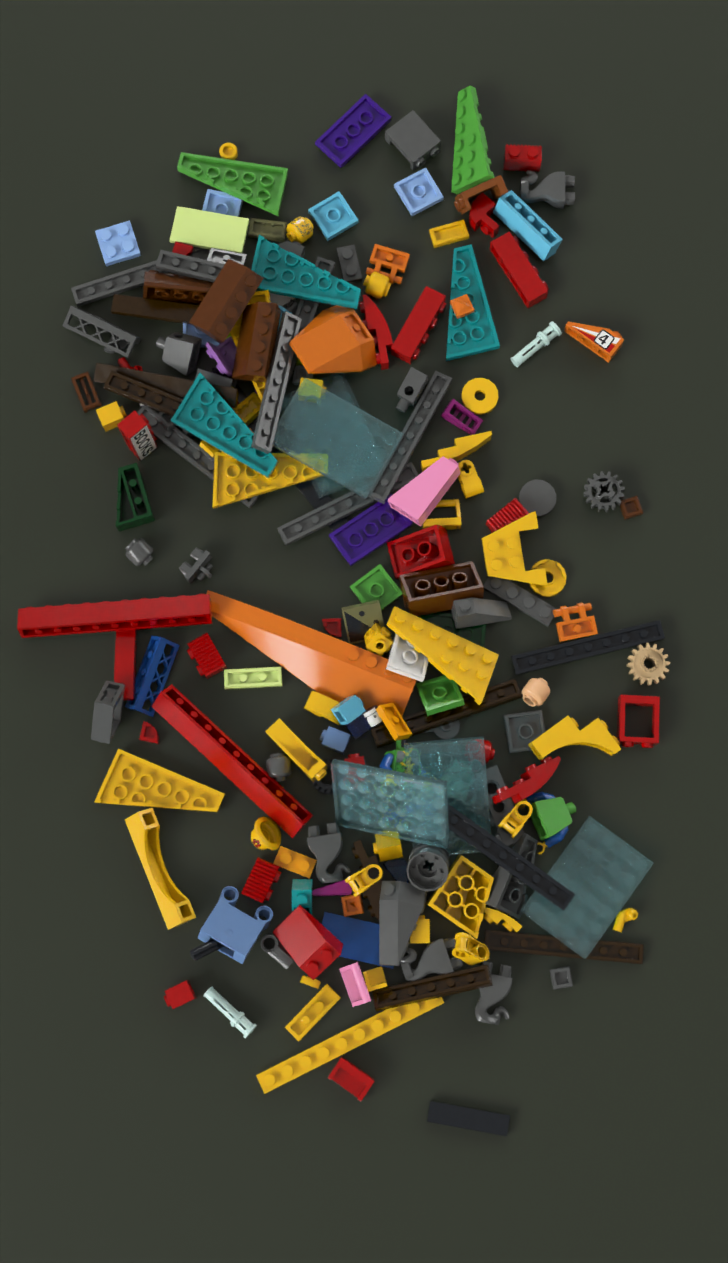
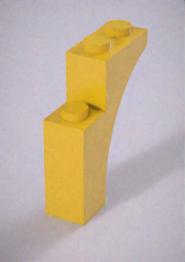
M569 715L528 744L539 760L556 749L570 745L591 746L606 752L610 756L621 750L620 742L615 736H611L608 726L603 720L597 718L579 730L578 723L574 718H570Z
M280 718L265 731L313 782L316 779L320 781L327 774L326 770L328 768L322 759L313 753Z

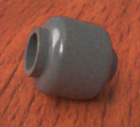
M134 538L125 548V556L135 566H140L142 563L146 566L153 558L151 556L153 548L142 538L138 540Z
M285 753L270 755V758L266 760L268 775L277 782L287 781L286 777L292 774L290 757L285 756Z

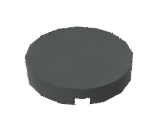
M535 479L527 482L522 487L519 493V502L529 514L536 511L537 517H543L553 510L556 504V493L548 482Z

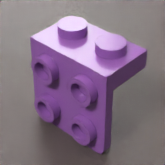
M230 336L218 346L207 342L205 344L208 348L206 352L218 363L216 365L217 369L221 374L225 373L228 377H232L237 350L232 337Z

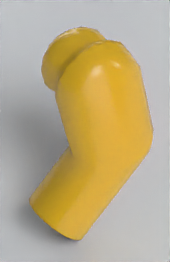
M626 908L619 911L612 930L622 933L626 922L638 918L637 910Z

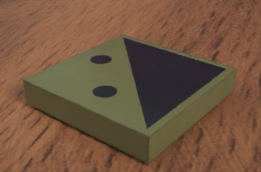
M379 600L341 608L349 644L364 642L365 633L375 623L384 627Z

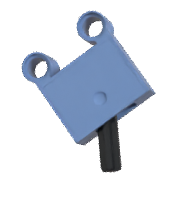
M232 886L224 887L218 903L199 932L198 939L203 941L204 944L190 951L192 959L197 961L218 950L243 964L262 931L269 927L273 918V911L267 906H260L252 918L235 908L239 897L238 890ZM225 897H231L232 900H227ZM259 916H263L267 920H262L259 918Z

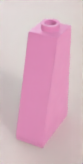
M441 457L388 499L390 507L421 527L460 475L459 464L452 458Z

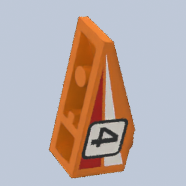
M568 321L564 329L567 334L608 363L624 342L620 333L608 328Z

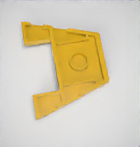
M536 511L481 538L487 576L542 586L548 585L545 568L525 571L519 532L538 529Z

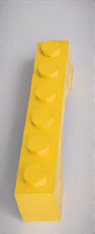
M153 808L139 811L126 818V825L168 930L196 918L190 900L176 887L164 865L159 842L160 825Z

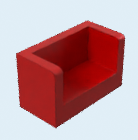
M342 1056L328 1076V1079H332L353 1094L360 1102L375 1082V1079Z

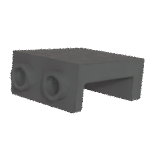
M414 110L385 131L386 142L389 145L393 143L410 162L412 170H415L417 167L421 168L427 159L431 156L435 157L440 152L441 140Z

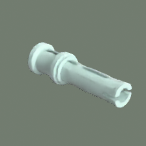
M551 321L547 328L537 333L534 340L510 358L512 363L518 368L541 347L548 346L550 341L556 336L562 335L560 328ZM531 347H533L532 350H530L526 355L523 356L525 352H527Z
M213 986L203 995L231 1021V1026L236 1027L245 1039L257 1027L256 1023L250 1022L245 1017L244 1012H238Z

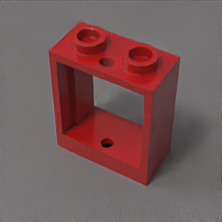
M620 695L618 697L617 739L622 744V747H634V744H641L642 748H653V745L659 743L660 697ZM625 705L653 707L652 738L625 736Z

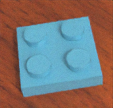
M339 191L308 209L309 214L327 241L359 223L358 218Z

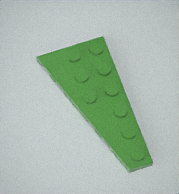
M471 85L460 90L457 96L452 193L459 194L494 178L493 172L490 171L491 159L487 157L488 145L484 127L480 123L482 116L478 113L477 109L479 102L476 88Z
M181 152L177 166L178 172L279 216L288 168Z

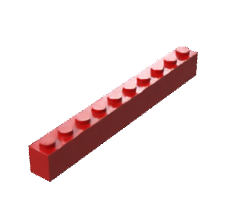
M197 594L152 599L141 598L139 600L124 599L113 602L102 601L100 603L85 602L73 605L26 607L18 609L17 629L21 638L212 624V602L210 594Z
M172 684L160 692L151 707L288 835L294 838L306 826L313 815Z

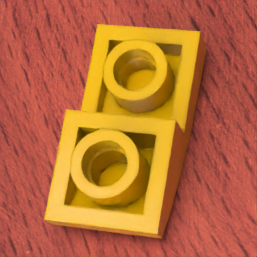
M311 691L304 709L318 717H324L340 725L331 711L339 702L318 692Z
M485 907L483 918L488 923L492 924L494 922L498 924L503 920L504 923L502 925L509 932L513 930L518 932L523 927L510 916Z

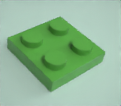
M381 564L350 586V589L361 603L379 600L381 611L402 596V591Z
M445 675L416 683L427 716L465 705L457 683L454 680H449Z

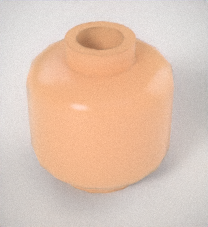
M531 678L522 689L523 701L532 707L541 706L550 695L548 682L543 678Z

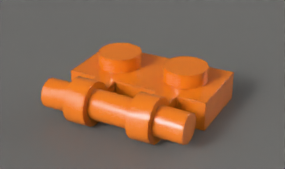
M375 244L369 263L374 264L375 268L367 267L366 275L371 276L376 271L388 276L391 284L397 283L401 285L403 277L396 276L397 271L405 273L410 254ZM381 267L391 269V272L386 273L380 270Z
M581 602L575 606H560V609L553 610L554 617L561 616L563 622L556 623L559 642L598 634L594 615L588 617L586 615V611L592 610L591 603L584 604ZM569 614H579L578 619L570 620Z

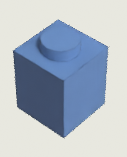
M329 726L327 730H323L320 740L323 741V747L344 755L351 735Z

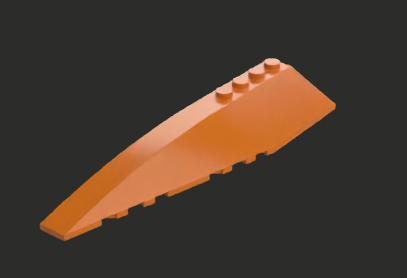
M209 590L206 594H210L212 602V617L241 636L245 641L252 644L267 657L307 684L311 689L339 703L349 696L356 695L364 704L363 707L366 710L364 713L374 707L377 709L379 705L394 703L403 717L417 680L386 670L387 658L257 607Z

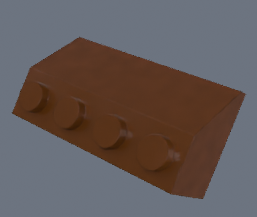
M228 259L189 323L218 343H223L264 278L250 268Z
M145 271L143 298L200 305L213 283L170 272Z
M258 301L247 305L244 309L232 379L266 383L281 310L277 303Z
M473 561L399 575L405 608L408 613L415 616L451 610L454 600L466 598L483 599L484 586Z

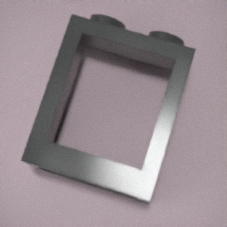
M106 680L94 702L91 740L110 744L121 723L125 691L124 684Z

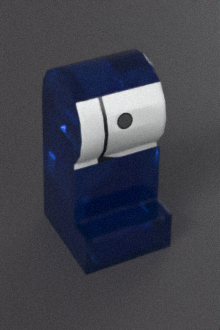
M377 705L368 708L351 723L346 724L355 739L382 721L376 711Z

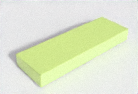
M282 667L224 670L225 690L283 686Z

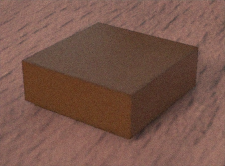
M638 496L621 500L620 508L624 520L643 514Z

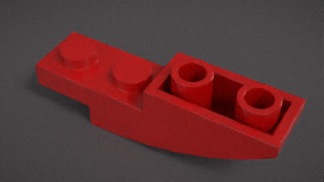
M366 294L362 295V302H359L360 311L365 314V319H362V322L374 338L375 347H378L376 362L381 365V370L389 369L387 351H391L393 341L388 324L376 304Z
M549 756L541 760L542 764L536 766L534 763L526 767V772L520 775L521 779L512 783L513 787L508 789L507 786L496 790L498 794L491 797L494 804L510 797L515 804L535 793L553 775L561 760L560 757L552 759Z

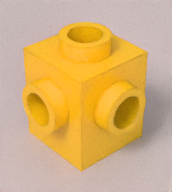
M377 623L364 635L365 647L369 652L382 656L384 652H388L392 647L391 632L386 627H381Z

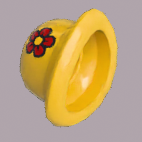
M259 817L255 821L254 829L251 832V841L258 849L277 850L281 843L280 828L271 818Z

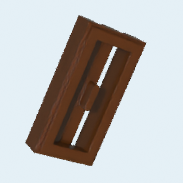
M88 371L71 378L84 413L90 409H95L97 406H102ZM84 377H87L90 388L96 400V402L94 403L91 400L90 394L84 382ZM79 379L85 392V395L87 397L89 405H85L82 394L76 382Z

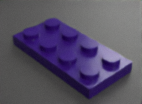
M365 94L315 141V145L342 168L391 121L392 117Z
M387 499L385 504L377 502L330 533L329 537L351 567L411 527L413 523L410 519L392 509Z

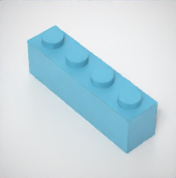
M512 190L499 198L493 213L542 261L554 255L563 239Z

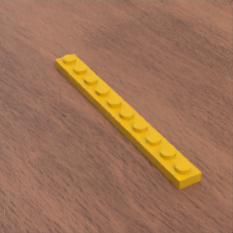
M442 997L386 1009L257 1074L256 1077L264 1094L444 1004Z

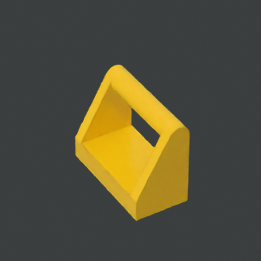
M459 499L440 500L435 507H455L456 517L426 519L423 523V529L436 524L445 527L446 530L461 529Z

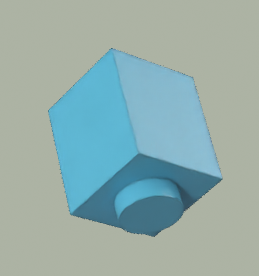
M356 695L345 698L331 709L341 726L351 723L366 710L363 707L362 700Z

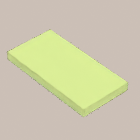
M177 206L170 243L179 242L209 250L216 248L243 254L249 219Z

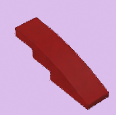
M137 629L116 631L114 682L125 685L124 700H134Z

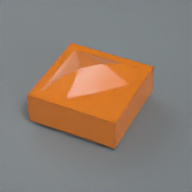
M468 294L450 300L457 319L474 313V308Z
M361 894L356 897L354 895L341 897L344 917L364 913Z

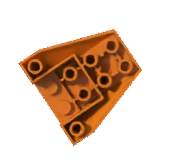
M336 305L323 310L289 342V345L308 374L363 372L377 365L374 338L355 310Z

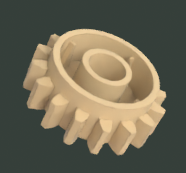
M646 643L645 648L640 644L638 645V651L633 649L631 651L633 655H629L627 658L631 661L626 665L631 668L628 673L634 675V681L640 680L641 685L647 682V685L650 686L652 681L658 684V678L663 680L665 678L663 673L669 672V669L665 668L670 665L669 661H665L668 654H662L663 648L657 650V644L650 647L649 643ZM645 660L652 663L651 669L644 666Z

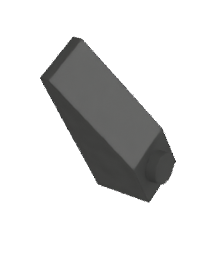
M466 598L453 601L451 614L456 629L512 619L508 604L504 601L480 598Z

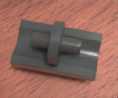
M196 547L190 554L196 560L195 564L191 566L185 561L179 567V570L189 583H192L196 577L202 581L205 576L208 578L213 576L209 572L213 566L208 563L212 556L207 550L204 552Z

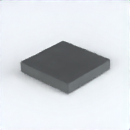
M542 710L504 715L509 754L532 751L528 744L545 732Z

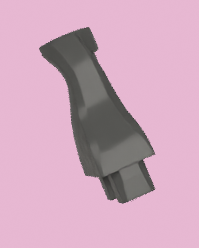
M527 170V175L529 176L523 177L520 180V199L525 203L545 201L555 208L564 209V205H573L575 202V192H565V188H574L575 176L565 175V171L549 174L534 190H529V186L538 179V175L535 172Z
M337 823L327 824L328 835L322 836L320 835L319 825L308 827L307 843L309 849L317 858L316 875L321 884L342 881L343 870L346 873H351L349 867L344 863L337 864L333 874H329L327 871L340 855L343 848V837Z
M441 938L429 943L424 949L416 969H412L410 966L416 960V951L412 948H407L405 953H408V955L404 956L400 963L405 979L408 981L420 980L430 973L442 975L454 972V970L462 967V960L456 957L449 959L447 951L455 948L454 938Z
M486 961L482 962L480 966L488 964L491 973L493 963ZM500 964L499 975L491 974L493 986L479 989L480 997L475 1007V1017L478 1022L499 1025L501 1014H503L505 1019L509 1020L505 1007H496L491 1015L487 1013V1009L504 999L510 992L513 978H511V966Z

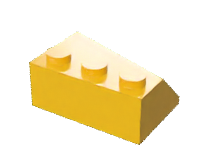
M458 855L449 868L446 882L432 893L426 904L477 939L484 916L485 903L488 901L494 877L464 856Z

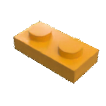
M394 703L383 704L377 707V713L395 741L408 739L412 735L411 730Z
M280 846L273 864L310 879L317 860Z

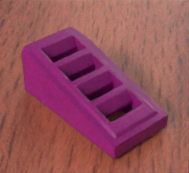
M455 399L448 403L440 415L446 421L470 435H474L483 422L481 418ZM454 408V413L450 414L451 410ZM458 413H462L460 418L457 419L456 416L458 415ZM466 416L469 417L465 424L462 423ZM472 420H474L475 423L471 428H469V424Z
M344 880L312 891L314 897L352 894V888Z

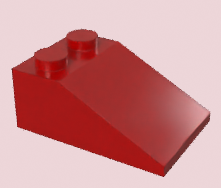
M437 524L387 542L396 579L399 578V575L455 564L447 530L445 527Z
M301 905L293 910L273 930L274 935L296 964L313 980L341 955L343 943Z

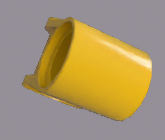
M462 460L458 465L461 472L458 479L462 492L467 499L483 493L484 488L474 464L470 460ZM462 468L469 470V472L462 471Z
M520 801L510 813L508 812L498 827L505 829L511 834V838H514L533 812L532 805L527 801ZM520 805L528 807L527 815L522 816L518 813Z
M371 864L344 881L349 883L354 891L353 895L356 897L380 881L383 877V870L379 865ZM373 867L379 870V877L376 879L369 877V870Z
M464 932L455 934L454 939L456 943L455 948L452 950L454 957L459 958L470 966L489 959L490 952L485 944L474 939L470 934Z

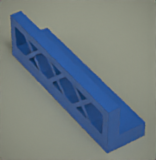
M151 636L135 679L134 700H127L126 708L151 717L154 716L155 710L151 706L164 689L180 645L163 637ZM167 644L172 649L170 655L165 657L164 648ZM163 662L164 671L158 674V664ZM156 680L158 687L156 691L152 692L150 686ZM147 699H150L151 702L149 711L142 708Z

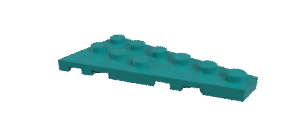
M259 235L251 270L264 279L256 291L269 290L272 294L358 309L361 294L360 288L343 279H338L331 275L330 272L323 271L316 267L315 264L291 251L288 252L282 249L278 244L271 243Z
M472 244L454 248L450 300L468 294L474 308V313L457 319L450 304L446 361L500 348Z
M199 373L173 415L171 422L269 478L278 464L277 459L271 453L266 454L251 447L254 433L205 377Z

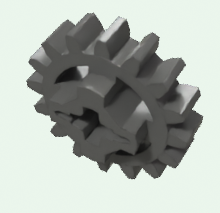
M601 471L600 476L594 473L593 480L591 478L587 479L588 484L584 485V489L587 491L584 492L583 496L588 497L586 504L592 503L591 509L596 506L598 507V512L603 508L607 513L608 508L614 511L616 508L615 504L621 505L620 499H624L622 492L625 491V487H620L623 481H617L618 475L611 477V472L604 475L603 471ZM613 486L616 488L617 495L613 491ZM607 488H608L607 493L605 492V493L601 494V491L607 490ZM591 489L596 493L595 497H593Z

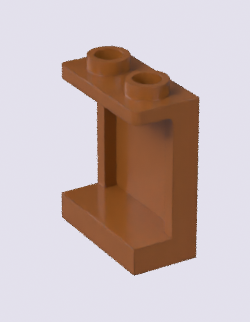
M502 176L494 177L457 195L454 201L456 210L460 211L461 214L471 210L468 199L488 190L491 191L494 200L508 193Z

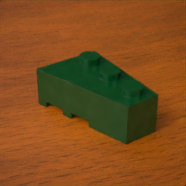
M133 463L118 468V500L116 508V528L118 531H124L155 521L138 464Z

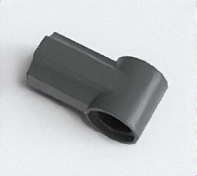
M266 934L262 937L260 943L262 950L287 970L294 960L273 934ZM266 938L274 939L275 946L273 948L267 949L264 946Z

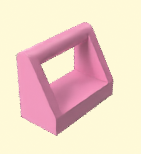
M355 962L339 968L352 1007L370 1002L371 997L359 963Z

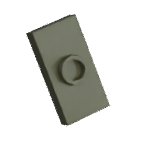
M251 218L248 237L258 239L259 235H261L266 240L285 242L287 222Z

